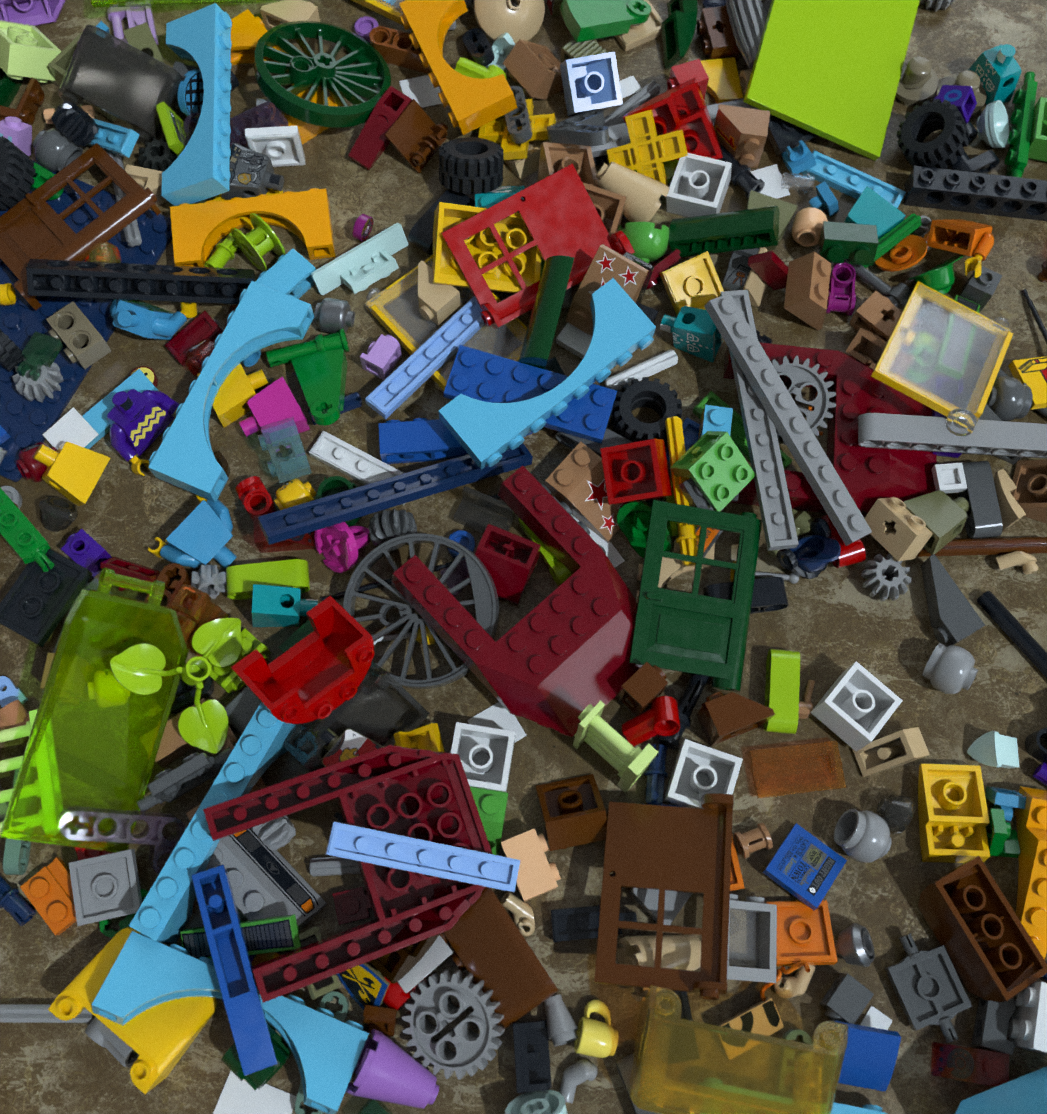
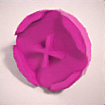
M345 522L316 530L314 539L319 554L323 553L326 558L323 560L325 565L334 572L342 573L355 567L358 561V549L370 543L369 529L366 527H348Z

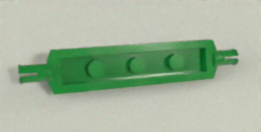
M1031 71L1024 74V84L1021 89H1017L1013 97L1015 108L1010 118L1012 130L1007 139V144L1010 146L1004 164L1007 165L1005 176L1022 178L1028 162L1038 83L1034 81L1035 73Z
M0 488V535L25 564L35 561L42 571L48 572L47 566L50 569L54 567V563L45 555L50 549L48 542Z

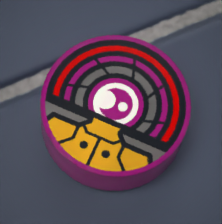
M361 214L356 219L352 231L355 239L362 242L367 240L372 231L373 218L366 214Z

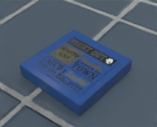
M796 823L763 873L814 911L820 905L847 860Z

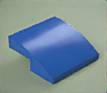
M834 1021L830 1047H826L821 1079L886 1092L897 1060L901 1041L900 1034L896 1031Z

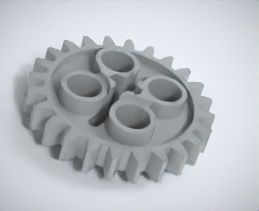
M797 355L793 363H789L787 356H784L783 364L779 365L776 359H773V366L778 375H787L791 379L792 384L787 389L790 395L794 393L797 401L814 406V410L810 411L797 405L799 410L805 413L806 421L814 435L819 436L817 427L827 428L828 426L823 420L824 417L833 418V414L827 411L828 408L836 407V403L829 401V398L836 396V392L828 391L827 389L834 383L833 381L824 382L823 380L828 372L825 371L818 374L817 371L820 364L817 363L812 368L809 367V358L803 364H800ZM813 385L817 389V396L811 400L803 398L801 394L803 387ZM776 428L777 438H779L781 435Z
M448 970L443 971L440 977L437 973H434L429 977V981L424 979L418 984L419 989L416 988L410 993L414 1000L410 999L405 1003V1007L411 1012H407L402 1017V1020L410 1023L403 1030V1033L412 1035V1039L406 1045H416L417 1050L413 1057L417 1058L422 1055L425 1058L422 1064L424 1067H427L430 1063L433 1064L434 1075L441 1069H444L446 1079H449L454 1071L458 1080L463 1078L466 1071L472 1077L478 1071V1068L483 1070L488 1065L487 1060L492 1061L497 1055L494 1049H498L502 1045V1041L497 1037L503 1034L505 1028L498 1026L497 1023L504 1018V1015L497 1014L494 1011L500 1005V1002H490L489 998L494 991L489 990L484 993L482 991L484 981L481 980L476 985L473 984L472 973L465 979H462L461 970L453 973L452 978ZM450 995L455 996L459 1000L460 1007H456L451 1003ZM469 1006L474 1008L472 1013L453 1027L437 1042L433 1040L434 1035L440 1032L448 1023L452 1022ZM427 1014L435 1018L437 1026L429 1023ZM469 1022L476 1023L480 1033L472 1031ZM446 1041L452 1042L455 1045L456 1052H452L448 1048Z

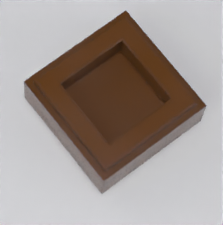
M365 1005L363 1031L371 1033L372 1029H376L386 1036H394L397 1010Z

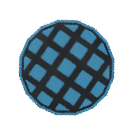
M194 69L188 71L184 75L187 77L179 84L178 103L182 113L186 114L188 120L198 122L203 104L204 88L201 71Z

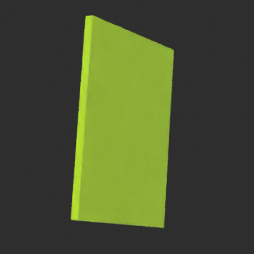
M772 0L743 102L760 110L770 111L771 115L872 160H877L883 147L920 0Z

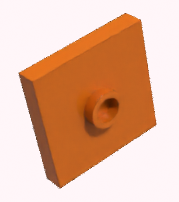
M822 900L814 911L801 901H770L765 903L777 905L776 967L793 966L800 961H805L808 965H835L838 962L827 900Z

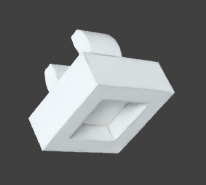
M962 463L935 464L932 467L936 491L940 490L945 494L964 492L967 489Z

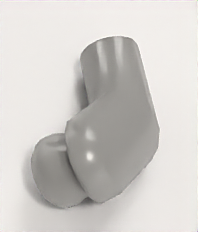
M579 1060L564 1070L559 1093L564 1096L565 1102L573 1103L577 1085L587 1080L593 1081L596 1078L598 1071L594 1063H590L588 1060Z

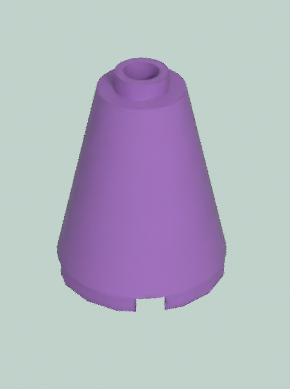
M372 1029L373 1039L367 1037L353 1072L356 1076L353 1083L349 1081L345 1092L353 1096L422 1109L427 1104L432 1105L439 1092V1085L436 1084L437 1077L381 1031Z

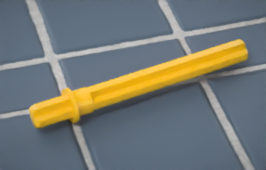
M678 416L669 417L665 421L670 467L686 452L682 420ZM671 470L675 504L690 506L678 486L689 478L676 477ZM677 523L679 537L676 539V542L680 544L681 554L696 556L699 536L696 535L695 526ZM682 561V564L685 566L695 565L692 562Z

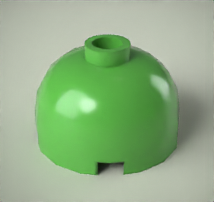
M628 222L625 223V229L621 225L618 226V231L624 232L635 251L626 258L640 266H649V262L658 260L666 252L670 230L667 226L662 225V230L656 229L655 223Z

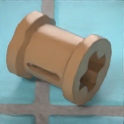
M759 823L757 828L742 834L739 831L734 833L736 846L744 859L748 858L750 853L766 848L769 850L773 848L770 833L764 823Z

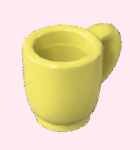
M591 1000L585 1006L584 1017L580 1019L577 1026L578 1030L576 1033L578 1039L574 1041L575 1053L598 1058L613 1057L618 1044V1030H614L611 1026V1014L605 1003L600 1000ZM593 1012L601 1014L606 1023L590 1019V1014Z

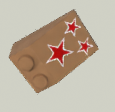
M601 244L571 303L566 322L592 336L593 321L590 308L592 293L614 278L636 303L649 270Z
M580 441L545 480V486L549 488L551 495L559 502L563 501L569 506L575 518L583 522L589 529L608 543L620 530L617 523V514L619 509L626 503L608 504L602 457Z

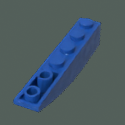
M416 418L413 421L406 422L388 420L385 423H378L380 456L382 462L386 464L439 461L468 455L440 419Z
M224 865L191 876L244 1076H247L278 1063L252 970L229 876Z

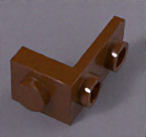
M30 79L17 109L0 106V121L4 120L5 117L12 116L20 118L21 122L33 125L39 106L44 102V92L37 79Z

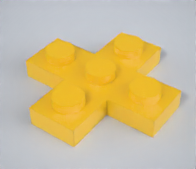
M526 99L533 132L531 139L521 144L512 142L505 118H497L481 126L478 138L501 143V148L504 150L503 160L526 159L529 141L548 139L547 127L556 123L555 114L533 115L532 99ZM522 112L516 113L512 116L520 115ZM522 126L517 127L518 131L522 130Z
M652 109L626 116L625 120L631 143L607 149L609 163L612 161L631 170L637 169L638 173L668 186L663 162L688 156L683 129L657 136Z

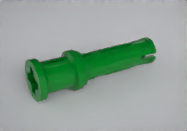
M342 328L337 333L325 336L318 334L315 339L307 342L268 350L266 354L270 367L273 368L291 363V359L317 352L338 349L350 352L344 328Z

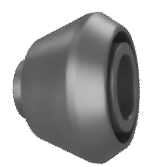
M854 923L842 931L838 936V940L835 941L838 957L844 959L847 964L868 967L875 958L871 936L868 930L858 923Z

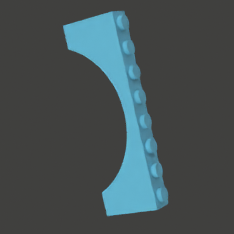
M216 3L166 23V45L181 59L190 60L198 64L204 88L203 104L196 128L178 158L162 173L161 196L174 206L182 203L194 204L229 191V179L231 176L230 70L232 67V21L230 16Z
M614 278L592 293L590 308L593 334L590 346L578 367L561 384L540 396L512 403L485 402L459 394L438 410L441 422L481 470L487 465L492 467L497 464L503 457L502 453L509 448L514 450L519 447L525 440L524 436L531 431L536 433L541 430L547 423L546 419L553 414L555 416L560 415L567 409L568 402L574 398L577 400L582 398L590 390V385L596 381L598 383L603 382L611 374L610 370L616 365L620 367L625 365L632 358L634 351L638 348L644 350L653 342L656 326Z
M251 281L248 288L242 291L236 310L232 311L228 316L225 330L217 336L210 357L207 356L204 359L202 371L197 380L192 381L189 387V395L185 402L178 406L174 422L171 427L166 428L159 449L154 451L150 457L148 468L156 478L216 503L229 479L223 468L216 461L209 434L211 409L219 388L234 368L258 350L279 342L303 339L314 319L311 304L254 281Z
M262 702L260 703L129 924L131 928L156 942H177L181 935L180 932L184 930L192 916L196 897L191 875L206 870L220 839L212 840L203 809L248 794L264 772L288 750L301 727L300 724H289L278 720Z
M132 931L92 1003L93 1013L123 1026L145 1010L174 999L186 997L223 999L213 960L206 957H200L198 960L187 955L188 951L179 945L171 944L168 947L142 933L138 934ZM288 995L287 998L279 996L262 1003L266 1021L283 1037L296 1060L301 1075L304 1104L326 1114H336L369 1033L363 1031L364 1027L357 1022L346 1020L344 1023L335 1019L334 1014L327 1009L318 1007L314 1010L305 1006V1001L294 995Z

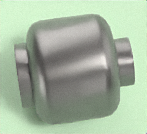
M325 298L321 303H317L314 312V323L318 324L322 332L333 334L344 328L346 333L348 327H353L355 312L351 311L347 301Z

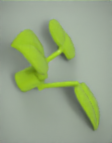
M220 618L199 627L192 637L191 645L195 652L203 656L191 658L183 667L163 671L166 664L165 656L157 647L150 644L131 646L119 655L111 658L110 667L114 677L125 689L134 694L150 695L156 693L162 686L161 676L167 677L181 674V678L186 684L195 685V707H188L181 713L178 720L179 734L186 743L195 748L212 754H216L221 750L228 733V716L223 705L217 700H207L203 704L200 703L203 688L202 682L211 672L210 664L215 667H226L238 659L242 648L241 620L239 618Z

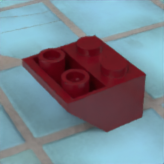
M491 524L487 525L475 555L489 571L498 597L514 604H519L540 557L541 545Z

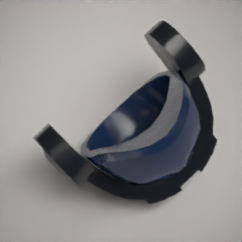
M815 518L811 522L810 527L813 535H807L798 539L799 545L796 548L780 549L776 554L778 561L785 569L791 570L794 574L804 579L818 577L826 569L829 562L837 560L841 553L839 542L829 538L832 534L831 529L822 518Z

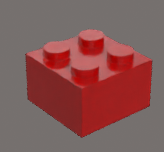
M649 439L600 448L609 505L672 496L663 439Z

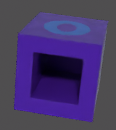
M942 85L938 95L934 98L940 99L941 102L947 100L950 101L951 105L954 104L960 111L966 124L977 105L972 86Z

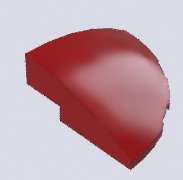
M696 77L654 97L622 117L626 124V116L652 109L657 136L683 129L687 153L717 160L723 158Z

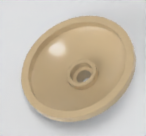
M474 0V14L479 27L491 40L495 41L498 36L507 32L516 45L519 39L528 41L539 31L545 14L544 0H516L517 7L511 4V0Z

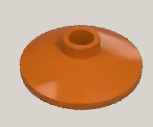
M909 235L876 260L875 264L879 269L889 272L908 269L925 257L928 249L927 243L920 236Z

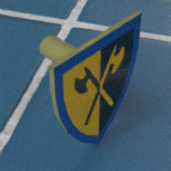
M366 962L337 974L350 996L363 1010L365 1005L381 1006L390 983L378 969L373 968Z

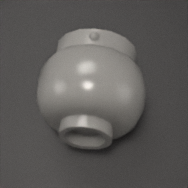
M939 643L930 656L922 676L930 679V683L937 690L946 694H956L962 688L968 691L978 673V669L974 668L975 660L969 651L959 646L949 645L947 647Z
M849 809L839 818L834 830L835 843L841 846L850 858L858 862L871 863L884 857L891 847L892 841L887 822L872 811Z

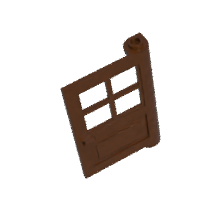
M96 143L31 194L27 193L23 200L0 216V258L19 279L12 285L37 310L42 305L35 298L36 296L28 295L26 267L30 259L83 261L149 208L158 216L161 211L155 204L158 201L157 197L148 187L144 190ZM96 164L108 177L85 194L73 180ZM114 182L126 196L103 213L91 198ZM68 184L81 198L58 215L48 205L46 200ZM84 203H87L99 217L76 234L63 220Z
M710 793L703 795L701 806L704 809L609 802L595 983L699 993V998L706 1000H719V995L727 992L733 794ZM621 887L659 890L657 924L619 921ZM665 890L704 894L702 928L663 925ZM618 928L656 932L654 967L616 963ZM663 932L702 936L700 971L661 968Z

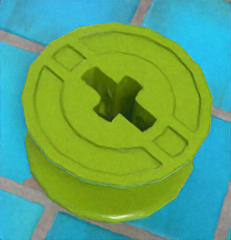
M251 213L250 220L254 229L244 235L237 228H231V234L248 260L263 272L267 270L266 263L262 258L266 253L272 250L279 257L286 253L279 238L260 216Z

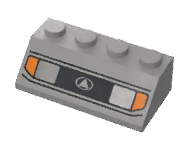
M252 828L221 838L206 867V870L224 865L229 876L236 906L249 920L295 914L299 933L327 904L277 850H270L264 845Z

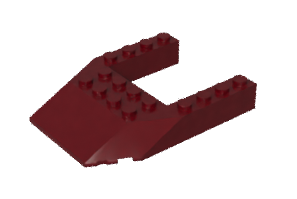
M760 343L772 364L773 359H776L779 365L783 364L784 356H787L789 363H793L797 355L800 364H803L807 358L810 359L809 367L811 368L817 363L820 364L817 371L818 374L825 371L828 372L823 380L824 382L833 381L834 383L827 389L836 392V396L829 398V401L836 403V407L828 408V411L833 414V418H828L827 457L863 517H866L879 498L896 497L904 502L936 491L932 467L937 464V455L932 454V451L871 448L858 445L859 415L865 413L932 416L931 408L871 377L873 369L869 367L870 365L864 364L855 357L843 352ZM727 347L723 378L735 379L729 347ZM780 375L784 385L792 384L791 379L787 375ZM806 385V386H805V387H813V388H816V387H814L813 385ZM784 470L791 508L826 513L803 472ZM754 478L739 492L738 501L731 500L729 503L759 506Z
M521 466L502 482L498 495L572 573L565 582L496 642L416 555L393 573L391 583L509 713L518 717L522 716L537 722L538 725L552 728L572 738L577 733L579 723L581 722L578 717L589 704L595 707L599 701H602L606 706L619 694L621 686L643 666L629 663L637 603L602 548L524 466Z
M388 745L203 809L212 840L215 841L337 798L344 823L347 825L492 854L459 754ZM357 861L375 920L252 966L262 1003L452 929L465 911L480 898L483 889L486 887Z

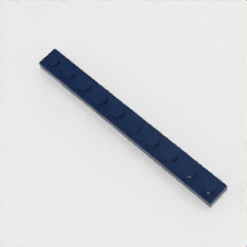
M522 443L516 449L511 450L509 448L502 453V459L494 466L489 467L487 465L481 470L469 454L259 516V526L268 544H274L512 471L521 466L531 465L533 456L524 443Z

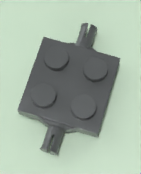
M231 747L211 757L205 753H193L182 760L183 765L174 770L167 769L154 777L155 781L147 785L151 794L137 801L140 810L145 812L164 801L171 803L218 775L222 769L221 766L225 764L232 752Z
M911 933L899 937L907 956L899 963L884 969L911 1029L916 1031L928 1025H939L946 1043L959 1039L950 1020L958 1012L968 1009L972 1005L944 945H939L927 951H918Z

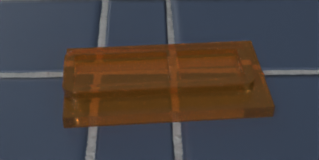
M837 741L749 751L757 799L846 788L843 764Z

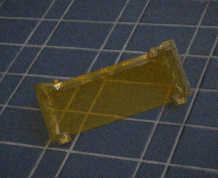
M650 985L639 1010L630 1084V1097L638 1108L660 1114H831L848 1043V1024L825 1021L819 1024L814 1030L812 1045L681 1019L682 1007L678 995L670 989Z

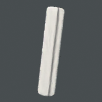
M670 349L607 378L604 383L605 387L619 391L626 383L631 385V380L637 378L638 381H641L643 377L652 376L678 363V356L674 350Z

